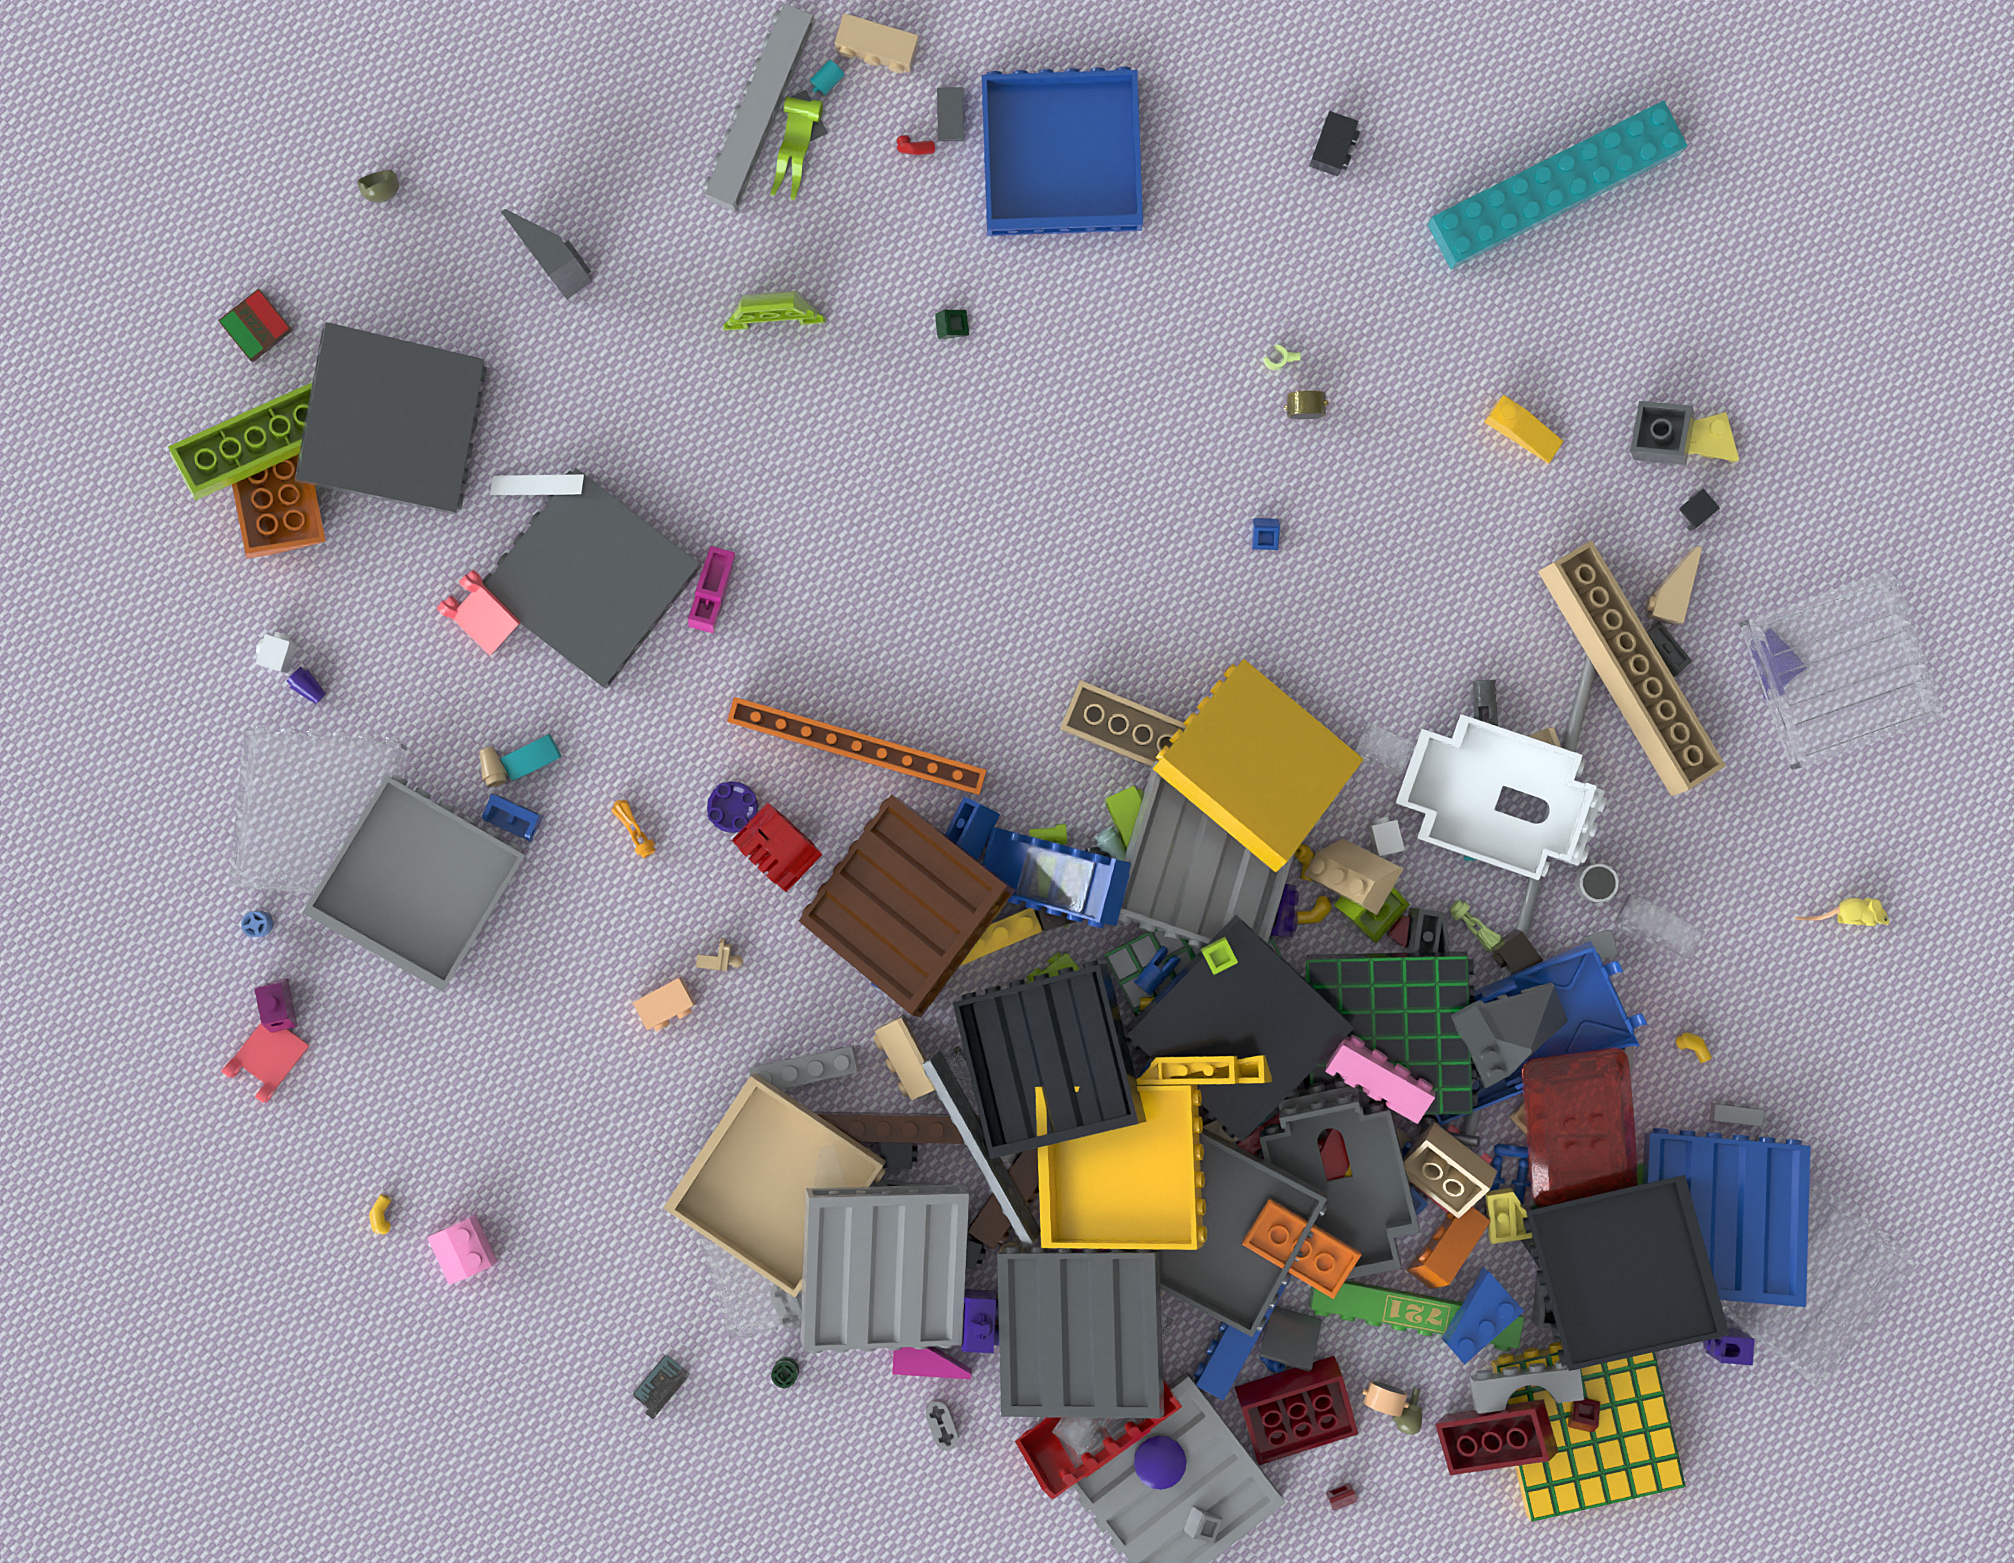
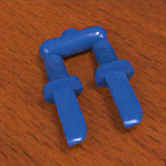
M1496 1144L1494 1146V1153L1497 1155L1493 1157L1492 1167L1497 1170V1173L1489 1191L1499 1190L1500 1183L1505 1184V1178H1500L1503 1163L1501 1156L1522 1158L1519 1160L1517 1179H1512L1511 1184L1515 1185L1514 1194L1523 1206L1526 1186L1531 1187V1181H1526L1529 1161L1526 1158L1530 1157L1531 1150L1529 1147L1516 1144Z

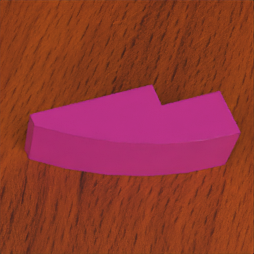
M710 546L695 590V599L688 617V627L714 634L728 587L735 552Z

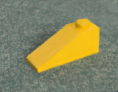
M1502 395L1497 400L1484 420V423L1548 464L1564 442L1529 411L1505 395Z

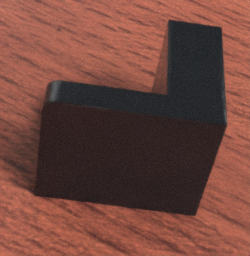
M1704 488L1694 493L1679 508L1680 512L1691 523L1687 526L1689 531L1696 529L1720 509Z

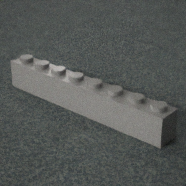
M785 3L781 11H776L772 25H774L771 34L766 35L762 48L765 49L761 58L758 57L754 63L753 72L755 74L751 82L747 81L744 87L743 96L745 98L741 106L737 105L733 114L735 122L732 129L728 128L724 135L723 144L725 146L722 153L718 152L714 159L713 167L715 170L712 177L708 176L704 183L703 191H705L707 201L731 211H737L815 24L812 14Z

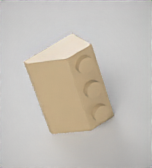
M1342 838L1319 850L1304 875L1320 886L1377 915L1402 873L1403 868Z
M901 1015L876 1028V1035L873 1039L880 1051L884 1049L889 1058L885 1061L891 1073L897 1072L901 1080L897 1084L903 1096L909 1095L910 1099L914 1100L936 1090L931 1080L925 1075L922 1063L927 1058L905 1016Z
M1435 1122L1418 1137L1404 1157L1408 1179L1457 1218H1460L1491 1189L1497 1173L1496 1169Z

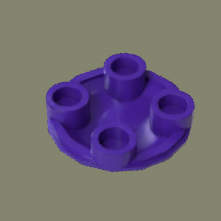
M730 781L720 783L708 798V819L715 827L724 832H740L758 813L757 797L750 787L741 782Z
M1169 1436L1148 1438L1135 1451L1134 1467L1136 1474L1143 1484L1152 1489L1163 1490L1173 1487L1181 1480L1186 1471L1187 1460L1184 1450L1178 1442Z

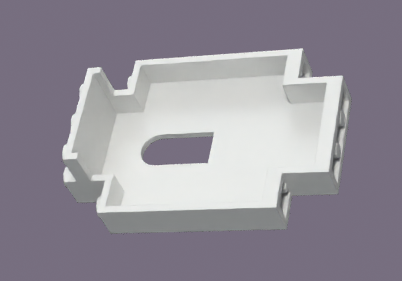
M1460 714L1452 739L1421 729L1396 804L1425 814L1417 839L1534 880H1539L1540 876L1545 877L1550 865V862L1546 861L1547 856L1574 866H1579L1580 861L1585 862L1589 852V847H1586L1588 837L1593 838L1598 823L1594 822L1597 812H1603L1607 798L1603 797L1605 791L1596 788L1597 786L1574 780L1575 776H1581L1585 762L1581 761L1583 755ZM1502 786L1543 799L1549 806L1548 818L1542 823L1534 824L1494 810Z

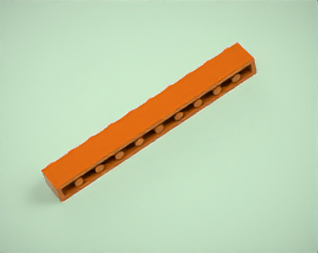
M737 697L733 698L727 722L733 725L980 796L987 772L986 769Z

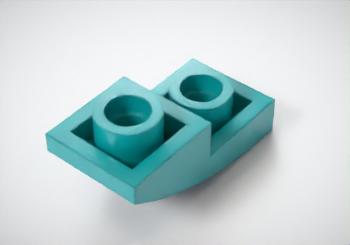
M547 734L501 757L500 760L511 781H514L559 759L562 755L551 734Z

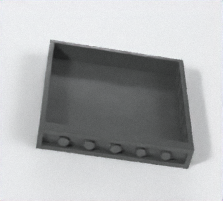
M325 322L322 327L294 481L448 514L457 513V509L462 508L464 494H460L461 485L466 483L468 477V469L465 468L466 458L470 459L473 450V443H469L471 433H475L478 418L474 417L475 408L480 407L482 392H479L480 382L485 381L487 367L483 366L484 359Z
M575 468L573 472L570 470L565 475H584L581 494L549 495L545 501V504H547L541 513L538 511L532 516L529 521L531 526L525 533L521 532L515 538L513 549L509 554L506 552L500 557L497 562L498 568L493 574L489 573L482 582L523 626L599 685L607 689L699 572L702 565Z
M1203 1128L1202 1133H1199V1140L1204 1148L1203 1160H1200L1201 1171L1205 1175V1185L1201 1190L1202 1199L1206 1201V1212L1202 1216L1203 1226L1207 1228V1240L1204 1242V1246L1197 1250L1152 1249V1251L1160 1252L1161 1290L1253 1337L1256 1330L1259 1332L1262 1330L1267 1319L1264 1316L1269 1307L1273 1309L1279 1298L1277 1291L1280 1285L1285 1286L1291 1276L1288 1270L1294 1260L1299 1261L1296 1259V1256H1302L1303 1252L1299 1251L1306 1237L1311 1239L1314 1233L1310 1230L1318 1215L1321 1217L1324 1215L1329 1202L1326 1201L1327 1194L1325 1191ZM1269 1197L1308 1221L1283 1269L1241 1243ZM1125 1249L1126 1251H1136V1249Z

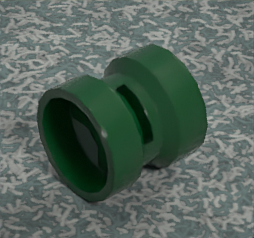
M783 1357L777 1360L771 1372L773 1383L779 1388L791 1387L799 1375V1365L791 1357Z

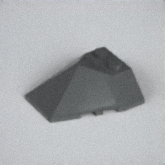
M1552 982L1521 990L1519 995L1511 997L1506 995L1497 996L1496 1001L1484 1003L1482 1000L1477 1001L1450 1015L1459 1036L1470 1051L1477 1068V1080L1482 1090L1511 1075L1526 1059L1568 1022Z

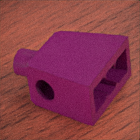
M288 978L260 984L255 988L262 1026L271 1033L298 1027Z

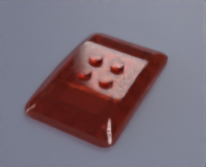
M1607 1048L1536 1058L1525 1063L1522 1068L1531 1190L1534 1203L1538 1207L1543 1208L1637 1186L1634 1109L1630 1067L1626 1053L1619 1048Z

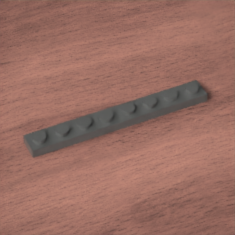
M940 1050L932 1053L922 1063L925 1075L931 1080L937 1091L938 1098L947 1108L952 1123L957 1126L961 1133L965 1146L970 1149L978 1169L982 1171L988 1181L989 1189L998 1199L1002 1212L1008 1217L1014 1228L1015 1235L1021 1240L1024 1247L1033 1244L1041 1234L1040 1227L1001 1158L990 1159L982 1124Z

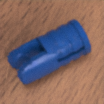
M1165 946L1158 950L1148 963V966L1134 980V983L1151 997L1163 983L1164 979L1170 975L1181 961L1175 955L1171 957L1162 970L1159 969V964L1169 951Z

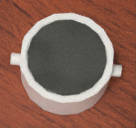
M1595 859L1590 860V865L1582 867L1575 878L1577 893L1584 900L1598 903V907L1604 906L1603 902L1610 900L1618 889L1619 879L1616 872L1605 864H1596Z

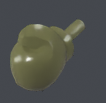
M1414 1388L1411 1404H1409L1408 1408H1403L1402 1415L1399 1417L1393 1416V1421L1397 1423L1398 1430L1405 1434L1414 1435L1421 1430L1423 1415L1421 1412L1423 1407L1417 1406L1420 1393L1418 1388Z

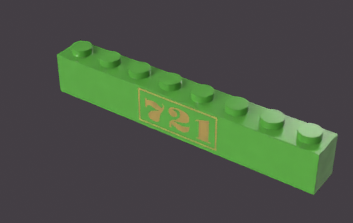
M1345 1280L1334 1299L1311 1286L1308 1302L1309 1307L1314 1310V1314L1329 1317L1330 1313L1339 1314L1340 1319L1354 1322L1356 1318L1365 1319V1323L1372 1326L1380 1327L1381 1323L1391 1324V1328L1398 1331H1407V1328L1417 1329L1418 1334L1433 1336V1333L1444 1335L1457 1310L1463 1304V1302L1350 1280ZM1520 1315L1497 1335L1490 1344H1495L1494 1348L1503 1351H1510V1348L1519 1349L1524 1317Z

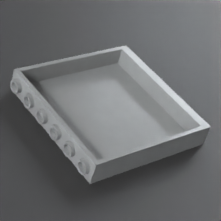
M393 774L392 778L386 775L302 913L444 992L524 859L525 855L521 853L523 847L512 841L505 844L498 840L500 834L488 827H486L485 831L475 826L478 821L465 814L460 818L452 813L454 810L452 806L441 800L439 804L429 800L431 794L419 787L413 791L406 786L408 781L396 774Z

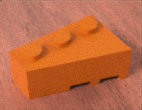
M1471 1207L1460 1218H1457L1448 1211L1445 1215L1446 1219L1436 1228L1430 1240L1406 1271L1429 1289L1450 1285L1491 1222L1475 1208Z

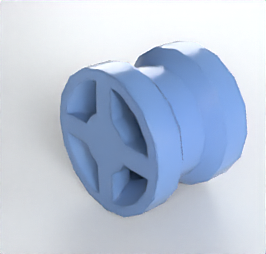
M264 911L249 912L242 919V930L250 937L266 936L273 928V919Z

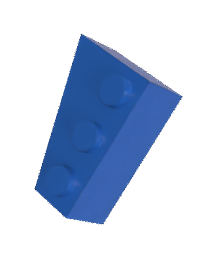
M1483 1266L1473 1287L1469 1289L1461 1308L1457 1310L1441 1339L1465 1365L1517 1319L1524 1310Z

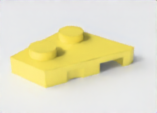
M1726 412L1694 421L1688 454H1699L1702 457L1712 459H1724L1731 463L1739 461Z
M1512 1189L1488 1191L1485 1194L1487 1218L1491 1221L1488 1225L1489 1241L1491 1244L1532 1238L1531 1233L1526 1234L1522 1218L1527 1217L1526 1210Z

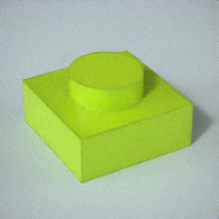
M1225 937L1201 949L1214 975L1238 963Z

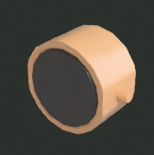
M1370 1381L1367 1390L1363 1389L1362 1394L1365 1395L1363 1403L1366 1406L1388 1415L1399 1417L1402 1415L1403 1408H1408L1409 1403L1406 1402L1408 1394L1405 1391L1382 1382Z

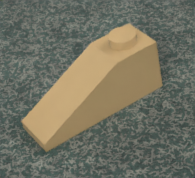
M1696 546L1690 549L1653 594L1649 595L1645 610L1648 611L1647 618L1673 625L1684 623L1702 547Z

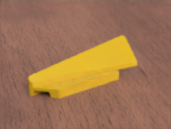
M1265 1055L1237 1060V1056L1156 1057L1145 1073L1136 1079L1137 1085L1272 1082V1076Z

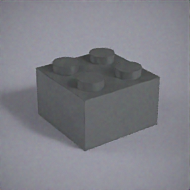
M1639 401L1630 449L1633 460L1686 465L1695 418L1693 406Z

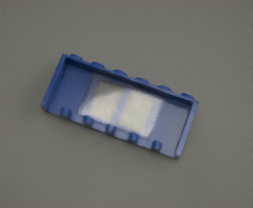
M992 827L983 861L986 867L1015 889V892L1007 902L1021 905V901H1026L1025 907L1040 911L1042 906L1047 907L1046 913L1062 916V912L1068 913L1067 919L1082 922L1083 918L1089 919L1088 925L1103 928L1104 924L1117 926L1130 877L1131 863L996 827Z

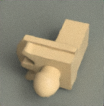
M721 938L718 956L697 954L696 967L729 971L730 966L734 968L741 967L743 965V958L739 955L732 956V945L726 944V938Z

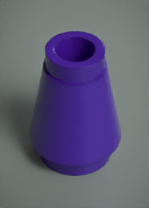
M299 667L286 681L291 685L290 689L315 705L327 694L310 671Z

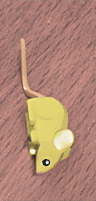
M1847 898L1841 901L1837 908L1826 914L1811 917H1795L1796 920L1815 921L1837 914L1838 923L1876 926V923L1890 924L1881 902L1878 899L1871 898L1864 900Z

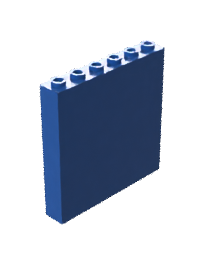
M1124 66L1110 71H1106L1105 68L1096 67L1090 69V71L1069 68L1064 70V72L1043 69L1038 71V73L1016 70L1012 74L990 71L987 72V75H982L987 236L1142 231L1143 209L1137 70H1131V67Z

